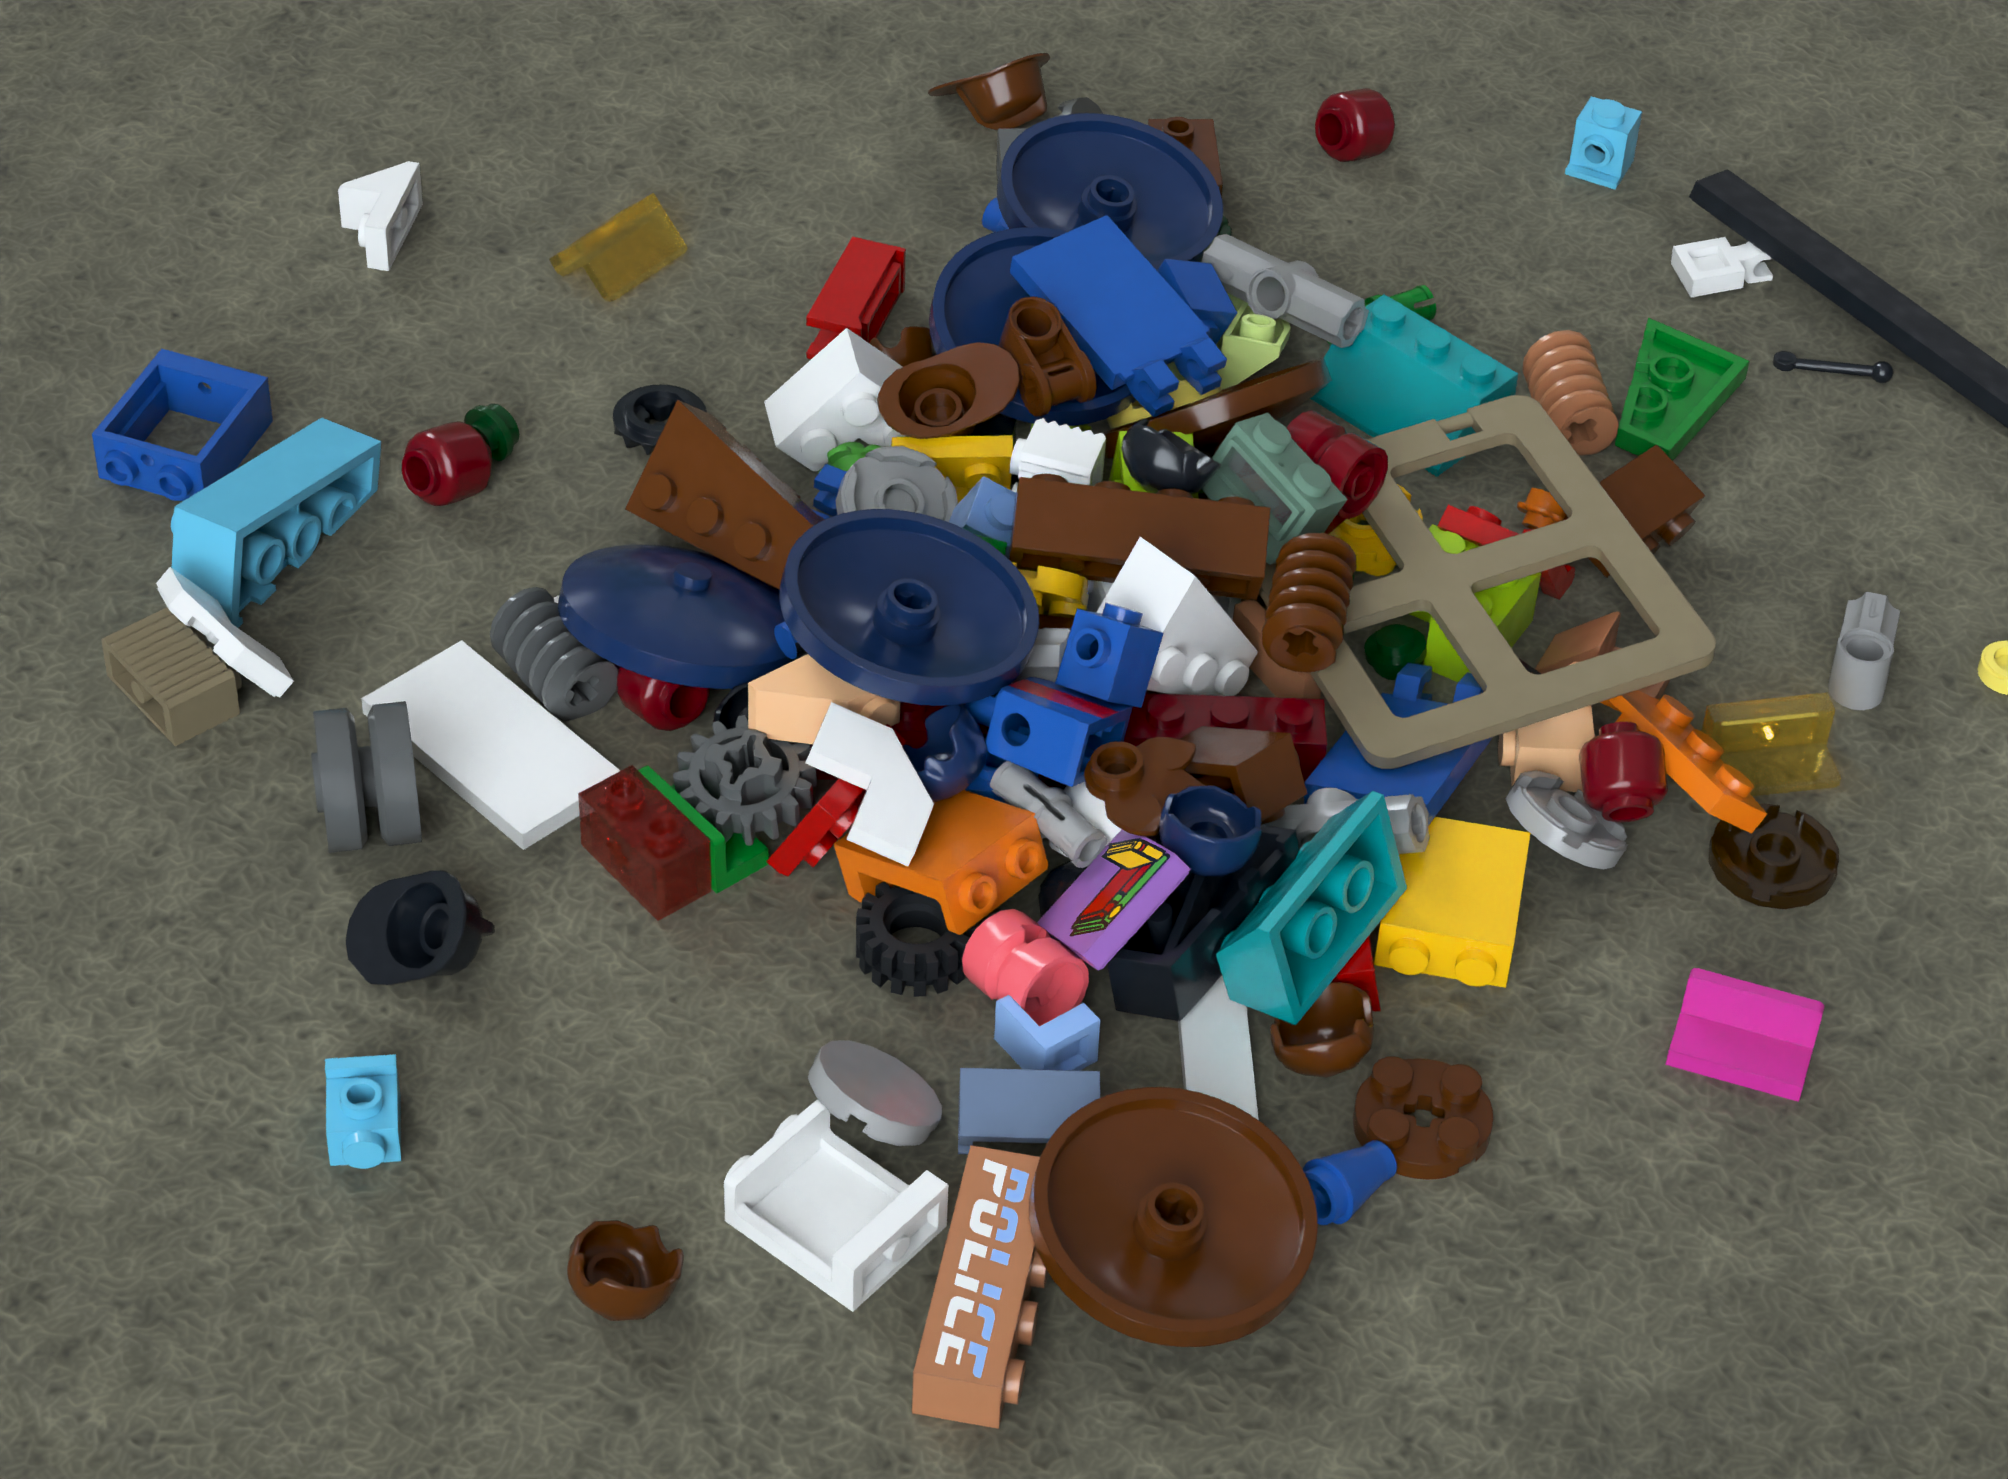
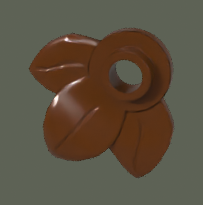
M1169 737L1151 738L1138 746L1127 742L1103 744L1092 753L1084 770L1086 788L1094 797L1105 801V811L1108 819L1122 830L1138 836H1155L1158 834L1161 812L1165 800L1170 793L1177 794L1189 786H1204L1185 771L1195 756L1196 744Z

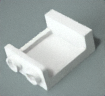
M817 1099L799 1115L794 1114L786 1118L776 1130L773 1138L752 1156L746 1155L741 1157L730 1168L724 1180L725 1221L853 1312L947 1227L949 1185L928 1170L912 1184H906L836 1136L830 1129L829 1110Z

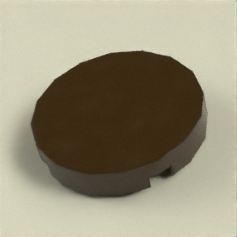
M1762 803L1760 806L1766 811L1767 815L1752 834L1726 821H1719L1709 843V865L1717 880L1735 896L1757 906L1790 909L1808 906L1828 893L1835 882L1839 863V848L1830 831L1812 816L1796 810L1795 816H1792L1788 813L1779 812L1780 805Z

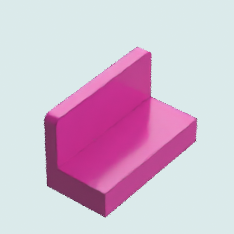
M1693 968L1688 978L1680 1015L1665 1065L1799 1102L1825 1006L1817 1000L1700 968Z

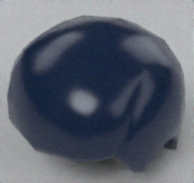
M965 704L947 705L931 713L925 719L927 740L922 747L916 749L907 744L902 746L933 802L950 799L965 790L980 775L986 763L987 746L984 735Z
M1215 785L1189 786L1177 794L1170 793L1165 800L1160 817L1162 845L1175 853L1191 869L1190 871L1197 875L1222 877L1238 871L1252 858L1260 843L1262 835L1261 810L1254 806L1248 808L1238 796Z

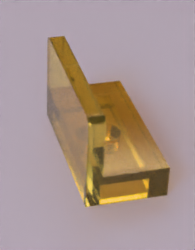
M651 193L624 208L549 258V261L556 272L563 277L583 266L605 301L611 302L687 251V245L655 194Z
M1828 692L1707 705L1701 731L1714 739L1723 748L1724 753L1720 759L1725 764L1736 768L1754 784V789L1750 793L1752 796L1834 788L1840 785L1841 776L1827 748L1836 711Z

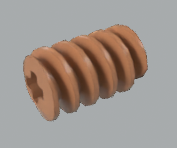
M1571 330L1556 331L1541 337L1530 347L1523 361L1522 371L1531 397L1540 403L1578 455L1597 454L1610 446L1617 436L1619 424L1610 398H1608L1609 396L1590 342L1581 333Z

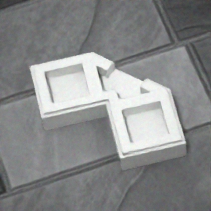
M171 567L157 581V589L168 609L186 626H192L204 634L208 641L215 645L213 651L230 667L273 697L278 696L280 698L294 682L280 657L234 626L217 599Z
M831 702L805 763L866 790L846 840L905 866H909L934 803L892 728Z

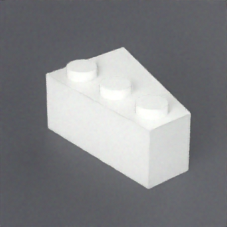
M1140 537L1096 613H1103L1105 603L1125 607L1143 613L1140 622L1141 626L1164 633L1147 690L1181 695L1235 696L1246 684L1249 677V667L1258 651L1195 575Z

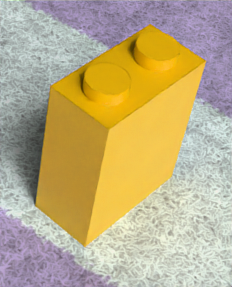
M1435 817L1428 826L1430 838L1425 852L1399 854L1407 889L1380 922L1374 965L1393 968L1395 971L1405 975L1422 973L1457 979L1469 986L1492 985L1506 988L1515 942L1531 833Z

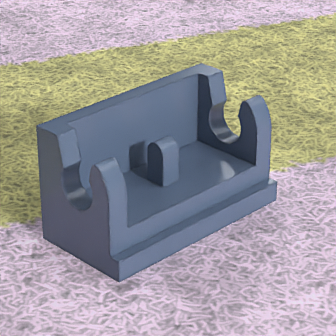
M960 1068L958 1154H968L970 1145H973V1142L1047 1143L1056 1129L1068 1117L1083 1106L1100 1098V1071Z

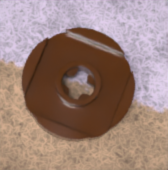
M1389 1056L1379 1059L1373 1066L1371 1076L1361 1084L1358 1090L1353 1113L1354 1132L1362 1146L1372 1140L1381 1141L1389 1147L1396 1159L1397 1174L1426 1180L1447 1178L1459 1173V1168L1469 1164L1472 1160L1475 1159L1476 1162L1488 1147L1493 1126L1492 1105L1488 1096L1482 1090V1078L1475 1069L1463 1064L1449 1065L1436 1060L1420 1058L1402 1059ZM1415 1110H1426L1438 1118L1431 1120L1430 1127H1421L1416 1125L1415 1116L1408 1115L1407 1113H1414Z

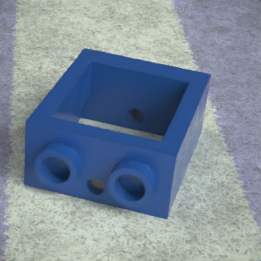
M161 348L92 433L99 478L109 480L120 486H130L159 494L170 500H186L234 471L273 422L268 377ZM203 383L208 384L211 389L207 388ZM169 410L221 424L197 456L144 442Z

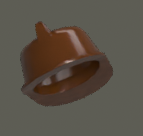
M1048 53L1029 55L1009 62L988 73L931 88L928 94L930 96H944L958 93L975 120L984 127L994 130L1017 128L1044 115L1047 111L1048 104L1040 68L1050 60V55Z
M976 342L958 346L895 370L883 382L878 394L879 413L889 427L905 437L928 439L970 436L976 424L982 423L1002 412L1013 400L1020 383L1018 364L1008 351L995 344Z

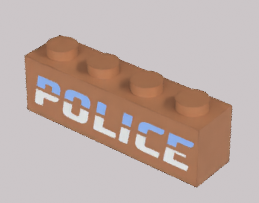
M970 1145L913 1371V1414L999 1429L1005 1403L1019 1404L1026 1361L1015 1359L1018 1344L1032 1346L1037 1325L1039 1302L1029 1301L1032 1287L1045 1289L1048 1278V1271L1036 1250L1029 1221V1198L1031 1185L1040 1160L1038 1156Z

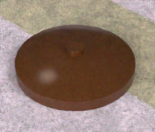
M1319 358L1222 389V391L1209 397L1169 410L1156 417L1151 416L1145 419L1149 420L1147 426L1152 427L1156 431L1167 429L1171 432H1181L1185 435L1192 434L1194 448L1199 451L1210 449L1213 457L1236 422L1269 413L1277 421L1307 402L1332 380L1325 359ZM1139 421L1119 426L1103 433L1106 437L1105 459H1114L1119 431H1128Z
M1142 1087L1127 1089L1096 1099L1077 1110L1056 1129L1047 1142L1040 1156L1029 1198V1221L1036 1250L1046 1270L1064 1294L1080 1309L1107 1327L1129 1337L1164 1346L1205 1347L1223 1344L1240 1339L1267 1325L1288 1306L1300 1289L1312 1261L1317 1242L1318 1221L1314 1195L1302 1167L1289 1148L1266 1125L1235 1105L1207 1094L1181 1088Z

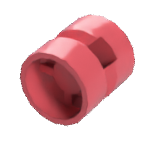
M1016 909L1001 910L988 917L973 932L965 946L962 957L963 973L972 984L991 1000H999L1010 995L1039 1026L1080 1005L1089 984V971L1084 961L1060 941L1052 939L1049 933L1028 915Z

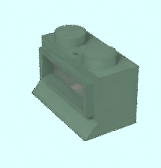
M1269 413L1235 423L1211 458L1221 464L1220 468L1201 489L1210 500L1218 501L1224 497H1242L1253 501L1255 506L1271 507L1266 562L1269 565L1276 563V557L1280 549L1293 537L1306 533H1324L1348 500L1331 482L1329 474L1307 456L1291 438L1288 429L1280 422L1274 420Z

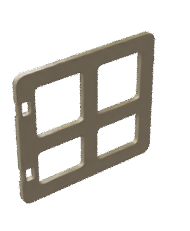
M1511 395L1468 408L1465 413L1436 421L1432 419L1366 439L1385 450L1388 456V471L1377 497L1362 514L1401 571L1352 587L1350 591V605L1347 608V621L1344 625V634L1412 612H1428L1432 615L1483 690L1481 694L1406 718L1397 717L1391 712L1343 638L1342 643L1336 650L1335 663L1324 670L1311 672L1310 674L1369 764L1381 769L1399 768L1703 669L1713 661L1716 640L1712 632L1540 403L1535 399L1524 395ZM1468 427H1472L1476 432L1454 440H1450L1446 435ZM1510 444L1520 451L1568 517L1566 520L1458 554H1450L1441 548L1394 478L1496 446ZM1257 473L1240 478L1252 492L1260 489L1273 491ZM1280 499V505L1273 515L1289 511L1290 509ZM1592 557L1598 559L1656 637L1544 674L1528 672L1474 593L1583 558ZM1266 562L1265 577L1259 595L1268 607L1269 592L1272 588V577L1276 570V563L1269 565Z

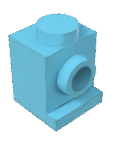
M1591 96L1577 117L1570 161L1565 169V174L1616 190L1634 160L1642 111L1623 106L1614 100H1602Z
M396 1054L325 1059L326 1137L330 1166L349 1165L354 1168L367 1169L375 1167L382 1162L401 1161V1100Z

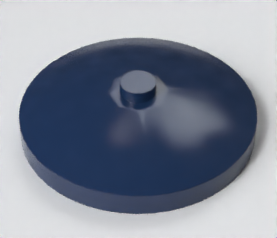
M1097 113L1068 114L1046 119L1022 132L1009 146L998 177L997 200L1003 219L1009 229L1042 227L1069 232L1108 215L1156 270L1159 269L1165 259L1202 262L1204 252L1209 249L1218 235L1223 218V202L1219 187L1209 169L1190 149L1170 135L1154 127L1114 115Z
M1042 227L1006 229L978 238L957 252L939 276L930 307V335L936 354L938 355L958 346L976 342L998 346L1010 308L1016 301L1030 297L1010 274L1012 256L1065 234L1068 231ZM1094 370L1097 388L1095 397L1090 401L1080 403L1073 399L1051 406L1048 414L1035 417L1025 407L1020 392L1017 389L1013 400L1000 413L1032 424L1036 420L1044 418L1047 423L1056 421L1059 426L1064 424L1078 426L1094 423L1116 415L1128 408L1131 402L1133 404L1136 399L1132 396L1127 384L1111 390Z
M857 510L842 513L815 524L798 538L791 548L779 590L781 611L789 630L800 646L816 662L838 678L866 692L891 700L917 705L943 706L965 704L996 694L1002 687L1014 682L1024 670L1030 658L1039 629V611L1034 594L1024 576L1005 555L982 538L957 525L932 516L903 510Z
M663 545L613 546L595 550L581 556L570 564L563 576L558 599V611L565 627L580 643L600 657L635 673L691 687L732 689L796 660L788 658L782 652L774 634L775 626L785 621L780 606L779 589L711 554Z

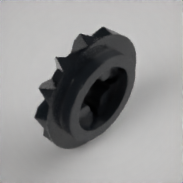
M662 384L640 387L625 394L616 403L613 410L614 434L623 436L626 448L642 445L646 454L649 455L653 452L666 425L662 421L669 418L677 400L704 412H707L697 395L684 388ZM651 419H655L656 421H659V422L654 423L653 425L650 424V420H651Z

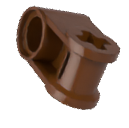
M1025 297L1016 301L1010 308L998 346L1008 351L1018 364L1020 375L1018 390L1028 411L1035 417L1048 414L1051 406L1073 399L1080 403L1092 400L1095 397L1097 388L1093 367L1085 353L1079 349L1057 308L1047 300L1038 297Z

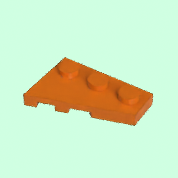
M1639 690L1600 702L1622 713L1615 722L1635 723L1638 726V731L1649 733L1659 739L1664 749L1666 773L1707 813L1751 834L1766 817V811L1750 794L1754 789V784L1736 768L1725 764L1720 759L1724 753L1723 748L1710 736L1695 729L1690 724L1695 717L1681 702L1666 694L1658 700Z

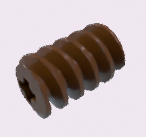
M1306 533L1293 537L1282 546L1276 557V570L1272 577L1269 605L1265 612V623L1262 627V645L1268 657L1280 667L1294 672L1311 673L1324 670L1335 663L1336 650L1344 638V625L1347 621V608L1350 605L1353 574L1357 566L1356 554L1353 549L1338 537L1325 533Z

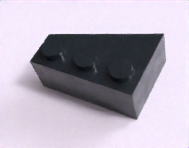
M1261 825L1262 835L1254 855L1241 869L1233 873L1218 877L1200 876L1189 871L1186 878L1108 962L1107 967L1116 1011L1179 1022L1187 1015L1222 976L1216 953L1221 948L1226 936L1240 926L1259 903L1263 892L1269 886L1274 885L1296 859L1299 852L1296 830ZM1159 831L1155 842L1163 846Z

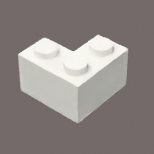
M846 328L764 401L776 447L812 471H819L828 463L827 453L830 450L847 442H855L858 438L869 445L891 447L892 437L905 436L889 427L879 413L878 394L883 382L895 370L903 366Z

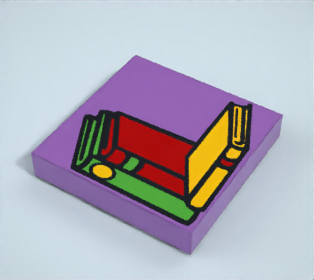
M1121 830L1037 923L1049 933L1052 939L1060 941L1083 961L1099 971L1108 964L1186 878L1191 869L1175 853L1146 836H1138Z

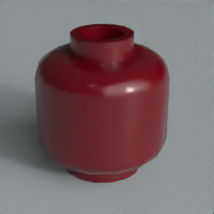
M1369 88L1330 95L1322 102L1317 111L1315 122L1316 137L1322 149L1330 157L1340 162L1356 161L1381 154L1389 147L1395 129L1394 113L1389 102L1380 92Z
M461 421L442 424L418 432L408 441L402 460V475L407 487L421 500L433 506L449 505L480 493L487 487L492 474V453L489 445L477 430Z
M620 667L617 675V693L623 705L653 728L659 730L673 731L690 724L703 711L710 695V688L691 687L665 682L635 673L623 667Z
M1632 722L1606 724L1599 729V736L1586 742L1580 750L1579 763L1584 800L1590 808L1602 812V817L1605 820L1630 822L1647 818L1653 814L1654 806L1665 798L1668 792L1663 746L1656 736L1638 731L1637 724Z

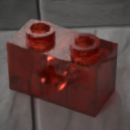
M633 765L578 793L581 845L657 921L712 892L710 840Z

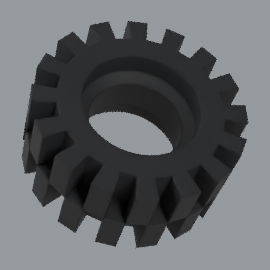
M884 881L876 885L875 896L870 893L864 896L862 899V909L858 908L856 958H860L859 967L864 975L872 972V982L880 988L890 980L891 993L902 995L905 986H913L914 997L926 996V986L933 985L936 993L939 994L948 990V978L956 985L965 979L962 957L968 940L977 928V923L961 935L950 932L947 929L941 905L936 899L896 885L894 889H891ZM921 927L932 930L941 937L931 942L915 944L901 941L892 936V934L904 928Z

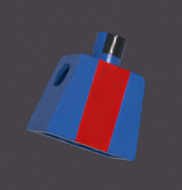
M1037 677L1023 679L1002 687L994 695L965 704L977 723L989 727L985 741L988 753L1070 787L1085 782V767L1092 753L1098 747L1109 742H1124L1133 706L1108 702Z

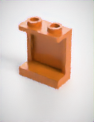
M966 790L950 799L933 802L934 806L909 866H905L846 840L848 834L834 843L848 894L862 903V899L867 893L875 896L876 885L885 881L890 887L896 885L936 899L941 905L948 931L959 935L974 926L1048 868V860L1037 819L1034 818V812Z

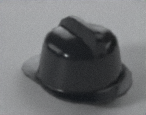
M428 871L392 879L373 887L358 902L349 919L345 940L348 960L367 982L375 985H394L431 976L453 975L468 967L478 952L482 938L495 933V925L483 918L482 910L477 900L464 891L458 879L447 871Z

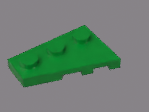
M1648 317L1633 378L1619 422L1615 446L1640 456L1657 444L1673 461L1746 379L1750 361Z

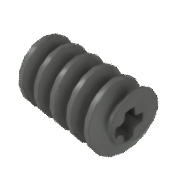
M539 587L523 589L511 596L500 607L491 625L490 639L492 647L505 659L510 668L518 674V677L531 689L533 694L553 716L569 721L592 714L607 705L616 691L618 669L612 662L607 661L585 647L568 631L560 618L558 603L554 602V598L546 589Z

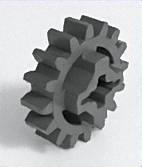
M745 715L738 716L736 728L727 730L721 722H713L714 736L708 739L695 733L691 736L693 752L678 753L679 771L673 773L675 791L717 828L724 836L725 843L732 837L733 833H742L745 844L753 845L755 832L765 831L771 839L775 840L779 838V823L784 821L789 825L797 827L801 822L799 808H812L814 805L813 788L817 787L816 768L805 763L810 753L809 744H796V742L767 739V734L758 730L748 729V720Z

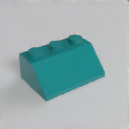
M1383 294L1366 306L1369 313L1365 327L1357 335L1352 345L1344 348L1334 344L1330 346L1324 359L1332 381L1310 399L1371 437H1376L1432 419L1436 421L1465 413L1468 408L1515 395L1518 373ZM1468 427L1446 435L1450 440H1454L1476 432L1472 427ZM1464 457L1425 468V470L1438 477Z
M1371 791L1329 818L1312 840L1306 842L1300 848L1296 859L1276 883L1269 886L1263 892L1259 903L1240 926L1226 936L1221 948L1216 953V957L1230 1000L1296 1025L1406 891L1407 885L1384 794Z

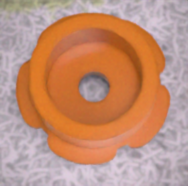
M1531 488L1525 503L1519 501L1517 504L1518 510L1526 513L1522 524L1531 530L1560 522L1566 516L1551 493L1538 488Z

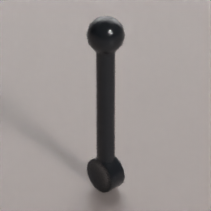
M1788 351L1777 352L1773 358V365L1781 371L1802 369L1868 376L1879 383L1890 381L1894 374L1892 366L1885 361H1879L1872 366L1796 358L1793 353Z

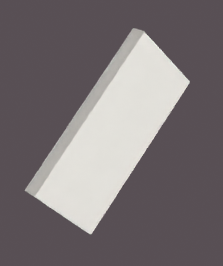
M462 640L361 698L363 714L366 716L372 705L406 701L413 756L523 850L624 788L623 772Z

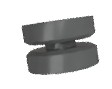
M406 701L372 705L367 715L370 746L358 747L354 716L347 708L313 711L317 753H311L317 811L318 813L324 812L329 853L363 849L368 839L365 808L377 807L381 838L388 846L421 843L422 834Z

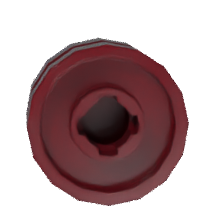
M1310 410L1301 413L1286 427L1291 434V438L1315 464L1322 467L1329 474L1331 482L1348 499L1337 515L1347 520L1359 516L1374 501L1384 484L1388 471V456L1385 450L1352 432L1347 434L1343 426L1315 411Z

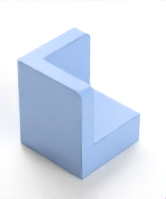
M1010 995L996 1001L994 1040L1022 1069L1080 1071L1098 1061L1100 1019L1085 1003L1039 1026Z

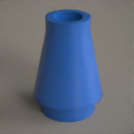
M1372 1140L1361 1147L1313 1159L1304 1165L1303 1171L1314 1195L1318 1224L1328 1225L1332 1222L1343 1224L1347 1222L1385 1181L1395 1175L1397 1170L1396 1159L1387 1145L1381 1141Z

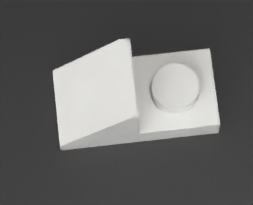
M408 161L342 184L338 189L342 228L359 230L358 242L360 247L366 248L367 268L390 270L423 205L420 165L416 162Z

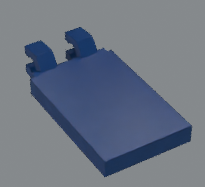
M1108 215L1012 256L1010 274L1030 297L1045 299L1057 308L1079 349L1085 353L1095 372L1109 388L1113 390L1127 384L1132 396L1153 417L1173 409L1174 400L1168 393L1178 389L1179 380L1168 368L1167 364L1174 362L1179 373L1200 395L1220 387L1222 378L1215 371L1224 368L1227 359L1209 337V328Z
M1407 663L1397 674L1393 694H1381L1391 712L1401 718L1410 717L1448 704L1432 701V694L1422 693L1425 683L1429 682L1432 678V666ZM1467 672L1457 683L1453 703L1483 693V690L1471 673ZM1345 731L1305 781L1308 794L1304 796V804L1307 803L1309 796L1314 791L1322 788H1338L1348 792L1356 799L1362 798L1371 791L1384 794V797L1413 794L1415 797L1422 796L1429 813V826L1493 737L1399 768L1381 769L1369 764L1364 759L1348 732Z

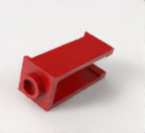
M852 236L806 316V326L821 329L806 352L807 359H812L846 328L868 343L873 338H877L900 293L905 291L906 248Z

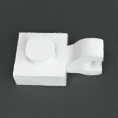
M1726 237L1673 246L1671 265L1690 297L1740 289L1744 286V279L1749 284L1771 281L1773 278L1766 263L1760 262L1772 258L1750 242L1731 247Z

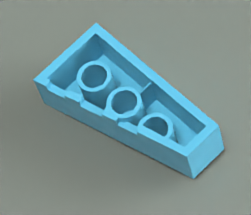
M320 418L174 506V513L171 519V531L173 533L172 568L217 599L231 623L239 628L243 624V618L239 617V612L250 601L262 605L276 591V585L270 582L288 564L299 568L312 555L319 542L321 532L332 536L378 490L381 441L327 419Z

